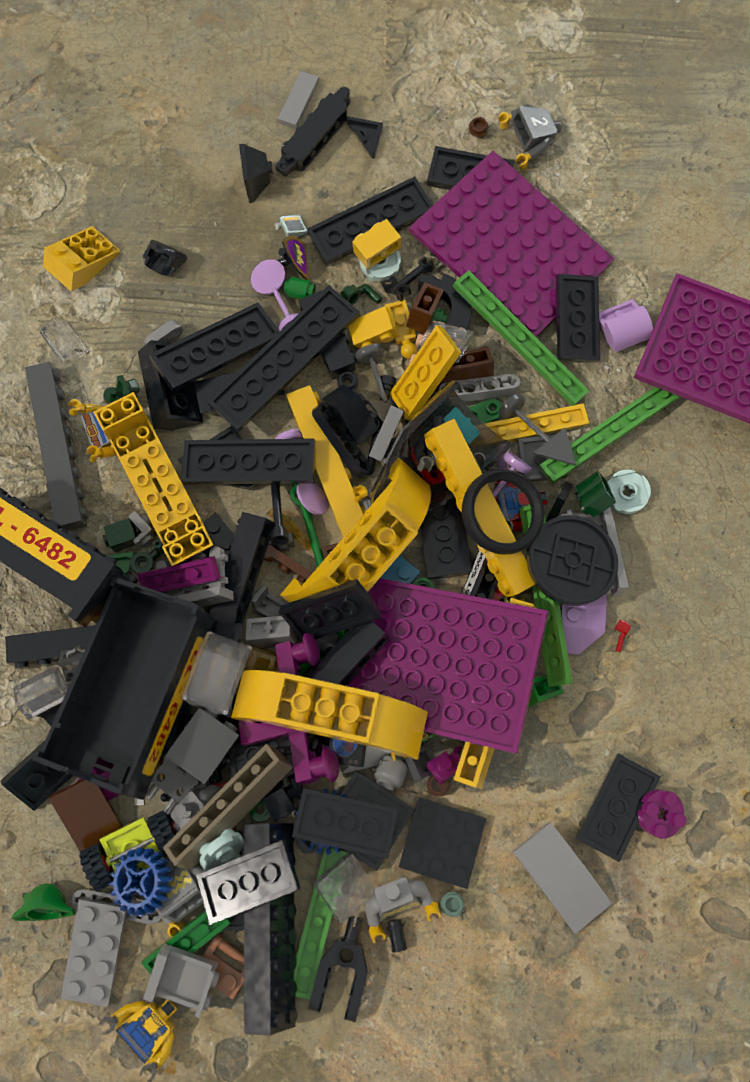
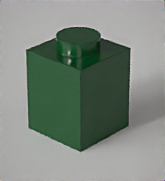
M129 518L104 527L106 533L103 535L105 545L114 552L135 546L133 540L138 534L134 523Z

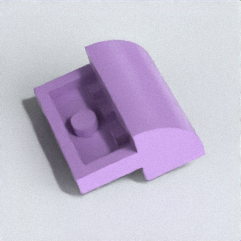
M633 299L599 312V326L605 333L606 342L614 352L649 339L653 332L652 322L644 305L639 307Z

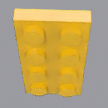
M439 325L435 326L390 392L398 408L404 411L403 416L405 419L412 422L461 354V351L445 329Z

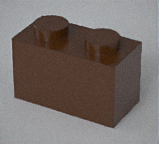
M424 282L411 308L406 327L426 334L434 318L435 311L438 310L444 289Z

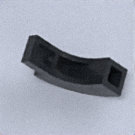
M445 273L441 280L433 275L421 274L418 280V291L421 290L424 282L444 289L441 299L446 302L450 309L445 331L448 334L465 339L470 325L471 305L452 287L457 280Z

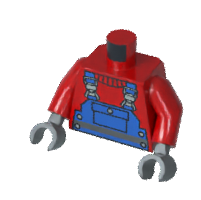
M493 467V468L487 470V472H488V471H491V470H495V469H500V468H498V467ZM496 481V482H498V483H495V484H494L493 491L495 490V488L497 487V485L500 483V481ZM506 482L495 500L511 532H521L523 528L519 508L530 504L525 494L517 486ZM539 492L543 505L547 504L546 492Z

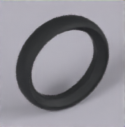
M495 469L478 476L469 485L462 502V518L468 534L476 544L489 552L508 555L526 549L536 540L544 522V506L537 488L529 479L512 470ZM506 481L512 483L525 494L529 501L531 523L525 535L516 542L500 543L492 540L481 530L476 521L474 509L476 497L479 491L490 482Z

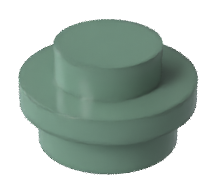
M448 892L442 897L440 906L444 914L449 917H456L463 912L465 903L459 893Z

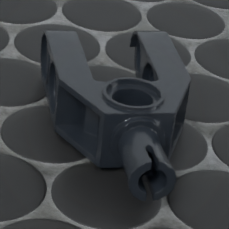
M348 915L344 937H339L319 962L308 1010L320 1013L332 964H338L344 968H353L355 975L344 1020L356 1023L368 970L363 945L358 941L364 919L357 917L355 927H353L355 916ZM344 948H349L353 951L354 957L349 961L344 960L340 955V951Z

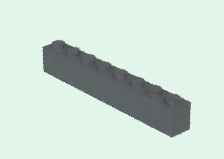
M50 361L25 367L53 519L66 531L86 527V519L89 518L86 506H83L82 498H85L82 486H79L78 478H81L78 466H75L74 462L77 454L70 442L73 434L70 426H67L66 419H69L67 408L63 406L62 400H65V394L62 387L59 386V381H61L60 371Z

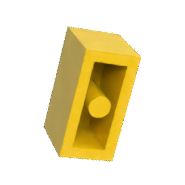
M385 219L374 224L366 233H361L352 241L353 252L368 270L401 248V236L390 222Z
M386 306L357 318L349 326L353 344L358 349L370 344L388 343L394 337L399 336L393 313Z

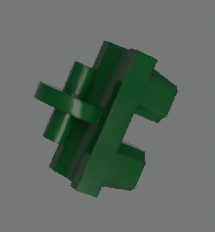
M123 375L116 376V386L107 388L103 393L105 403L110 404L132 392L135 393L138 399L137 393L140 392V388L136 378L125 381Z

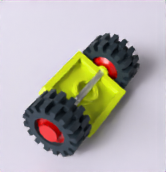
M162 810L148 817V822L144 816L100 839L101 843L81 851L79 855L81 859L80 864L83 866L82 870L85 872V877L89 880L90 886H93V889L97 892L110 886L109 883L114 881V877L110 873L117 870L114 864L121 862L120 856L127 855L129 850H136L139 847H144L145 849L153 848L155 852L162 853V858L164 856L167 857L168 855L163 847L176 835L173 827L174 820L170 814ZM144 861L137 864L143 870L150 867Z

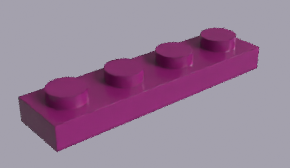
M215 556L137 574L141 586L158 592L211 582L221 578Z

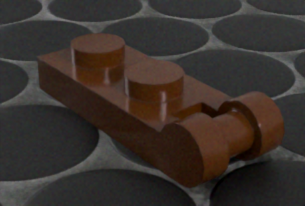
M268 544L264 560L266 562H276L279 564L278 568L287 575L291 572L297 576L296 579L304 584L312 572Z

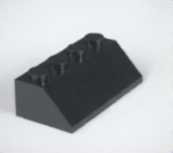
M150 340L138 351V357L153 428L173 431L203 423L194 382L172 392L149 359L151 353L172 343Z

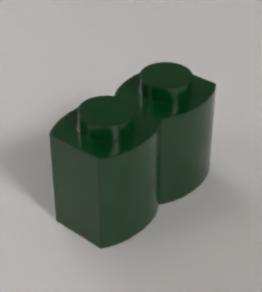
M598 470L576 485L577 492L575 495L581 502L579 506L585 515L590 514L594 518L616 503L609 483Z

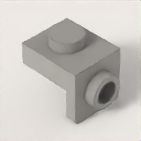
M134 511L128 517L142 532L133 540L134 544L141 549L149 546L154 541L156 533L149 527L152 524L151 521L144 514L139 516Z

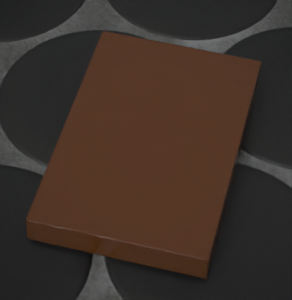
M81 779L49 796L51 804L80 852L97 843H101L100 839L123 827L102 788L89 781Z

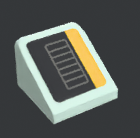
M299 215L280 217L281 226L287 237H300L307 234V230Z

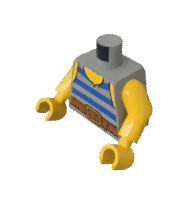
M77 399L70 400L68 406L75 407L70 409V415L76 416L79 412L82 413L80 418L91 443L85 454H93L90 456L89 461L95 463L98 457L116 456L117 454L110 440L103 432L93 413L104 406L81 404Z

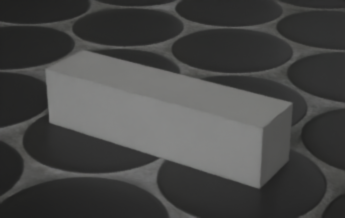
M392 405L390 406L370 451V457L382 461L404 412L403 410Z

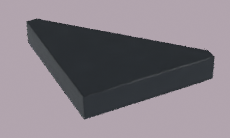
M347 116V124L371 158L375 159L383 130V123Z
M565 482L546 522L558 517L573 488V484Z

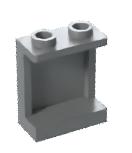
M164 943L157 955L143 1000L153 1002L155 996H159L196 1009L195 1017L200 1018L202 1011H208L213 996L209 995L211 987L215 989L220 973H217L216 970L219 962Z

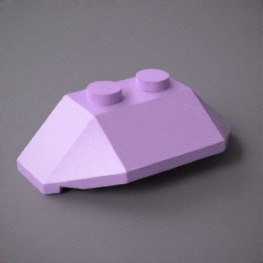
M607 594L595 602L583 606L560 604L568 654H581L605 633Z

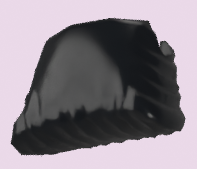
M150 240L143 254V259H145L144 265L164 276H171L188 258L184 253L155 240Z

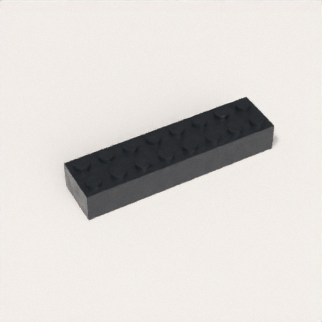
M294 823L244 824V856L281 840H286L295 866V838L292 837ZM294 892L244 912V1034L270 1036L296 1027L297 1010L295 1008V995L297 993V984L294 981V970L297 965L295 956L297 935L294 918L296 915Z

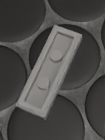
M300 71L278 117V123L294 129L298 127L319 83L318 76Z

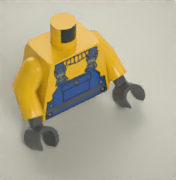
M168 999L160 1007L154 1001L147 1003L141 1000L128 1003L114 1012L111 1017L103 1018L98 1026L103 1022L109 1024V1030L103 1035L109 1034L115 1028L116 1032L145 1064L140 1071L139 1077H141L144 1071H150L152 1076L147 1082H152L156 1075V1070L161 1068L171 1054L175 1038L172 1031L175 1028V1024L169 1018L178 1010V1007L173 1001Z

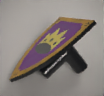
M296 236L284 238L282 241L284 248L278 251L282 258L277 261L283 267L292 264L305 280H309L305 243Z

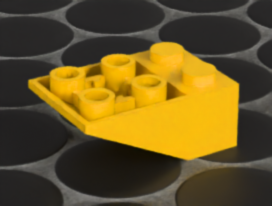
M91 226L45 247L43 267L65 287L73 291L92 280L120 253V249Z

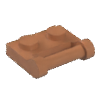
M218 933L202 957L219 962L216 972L220 973L215 988L233 1000L244 983V969L240 972L214 952L219 948L243 966L244 953L223 939L224 936Z

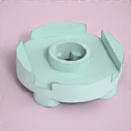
M399 250L385 258L384 260L386 261L383 264L377 263L368 270L360 261V268L363 274L372 282L386 281L391 276H397L401 266Z
M621 470L611 477L608 483L616 500V503L611 506L613 511L616 513L634 514L642 510L651 495L650 484L643 475L640 476L633 470ZM624 487H627L628 490H633L630 497L622 493Z
M229 828L223 831L220 837L213 842L204 844L199 851L201 854L200 864L203 869L208 871L240 858L239 852L242 850V847L244 849L243 836Z

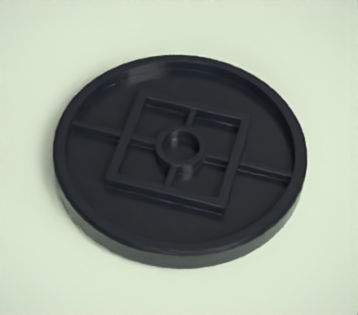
M564 515L555 517L543 524L540 534L527 549V567L534 584L545 596L563 605L583 606L595 602L610 590L618 572V556L611 538L599 525L584 517Z

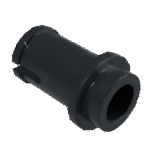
M402 919L388 921L386 930H389L392 952L407 950L403 931L405 924L402 923Z

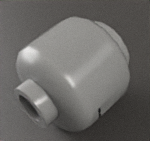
M384 755L380 759L374 771V776L377 779L376 783L380 787L393 790L402 786L408 773V766L405 764L402 756L395 755L396 761H393L390 755Z

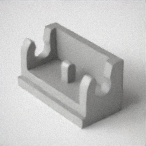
M282 616L247 619L246 641L253 649L274 648L275 645L287 641L297 644V638L294 636L293 629Z

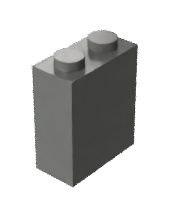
M208 707L205 710L201 708L197 710L165 755L166 758L203 784L207 783L239 737L235 733L238 729L227 720L224 724L216 719L218 714Z

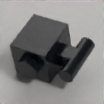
M295 773L287 778L290 785L285 787L282 780H280L261 799L274 821L286 818L296 810L293 801L295 796H298L301 801L304 787L302 784L296 783Z

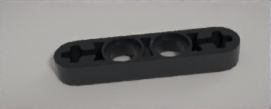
M324 402L319 403L312 410L314 420L350 472L356 478L361 479L371 471L369 461L330 405Z

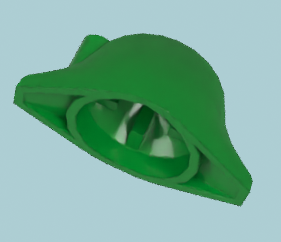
M45 883L36 886L30 893L24 895L23 905L12 915L11 919L14 921L54 920L73 916L75 911L67 906L64 894L56 886Z

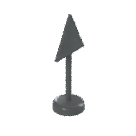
M370 344L360 348L355 353L358 363L364 365L371 364L382 400H368L367 403L384 422L390 406L392 405L396 408L398 406L395 401L387 400L376 366V362L384 356V347L381 344Z
M516 393L506 400L500 408L499 416L505 420L517 415L546 442L534 451L533 454L576 466L566 428L550 439L521 412L525 399L520 393Z

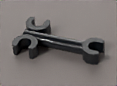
M422 257L418 262L419 266L399 282H397L394 276L390 277L391 284L383 282L384 292L396 295L397 300L403 301L402 293L412 294L408 284L422 273L432 272L435 269L434 262L430 261L428 263L427 258Z

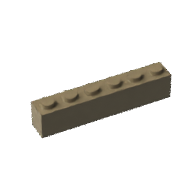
M265 744L163 847L174 866L191 871L200 862V848L204 844L211 843L220 837L221 833L226 829H233L293 768L280 750Z

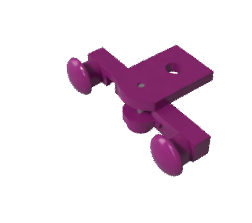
M304 633L303 642L294 644L291 641L275 645L279 673L298 676L297 672L301 671V664L309 662L315 667L319 663V645L310 633ZM238 720L241 745L245 747L289 735L296 783L305 785L317 782L319 778L328 777L331 782L337 780L339 762L335 752L329 746H324L322 756L315 757L314 753L309 749L307 732L263 722L258 723V721L251 723Z

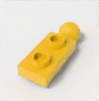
M404 299L403 301L385 304L393 313L399 336L394 337L395 344H403L400 349L401 355L406 359H411L412 354H417V347L411 342L416 340V334L414 329L406 327L409 318L406 301Z

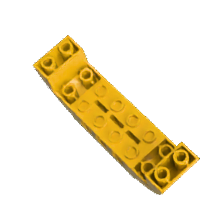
M132 392L94 411L93 413L103 432L110 440L163 544L162 548L171 566L173 567L213 546V542L135 393Z
M398 457L384 473L392 482L304 584L294 578L280 596L290 603L358 579L368 592L418 534L417 531L426 516L431 500L430 485Z
M246 670L243 671L231 718L251 723L259 721L393 751L394 755L418 760L428 712L412 704L380 695L379 693L287 673Z

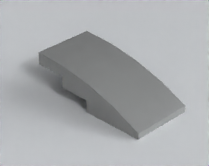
M550 821L512 851L574 934L579 932L612 904L596 880Z

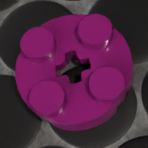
M655 789L643 797L641 801L643 805L641 810H638V820L646 833L659 839H666L675 835L680 828L685 826L684 807L682 801L674 792ZM660 809L665 811L663 818H658Z

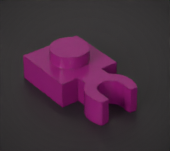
M457 746L453 750L452 755L444 751L427 763L426 767L440 784H443L456 774L460 761L458 754L462 750L461 746Z

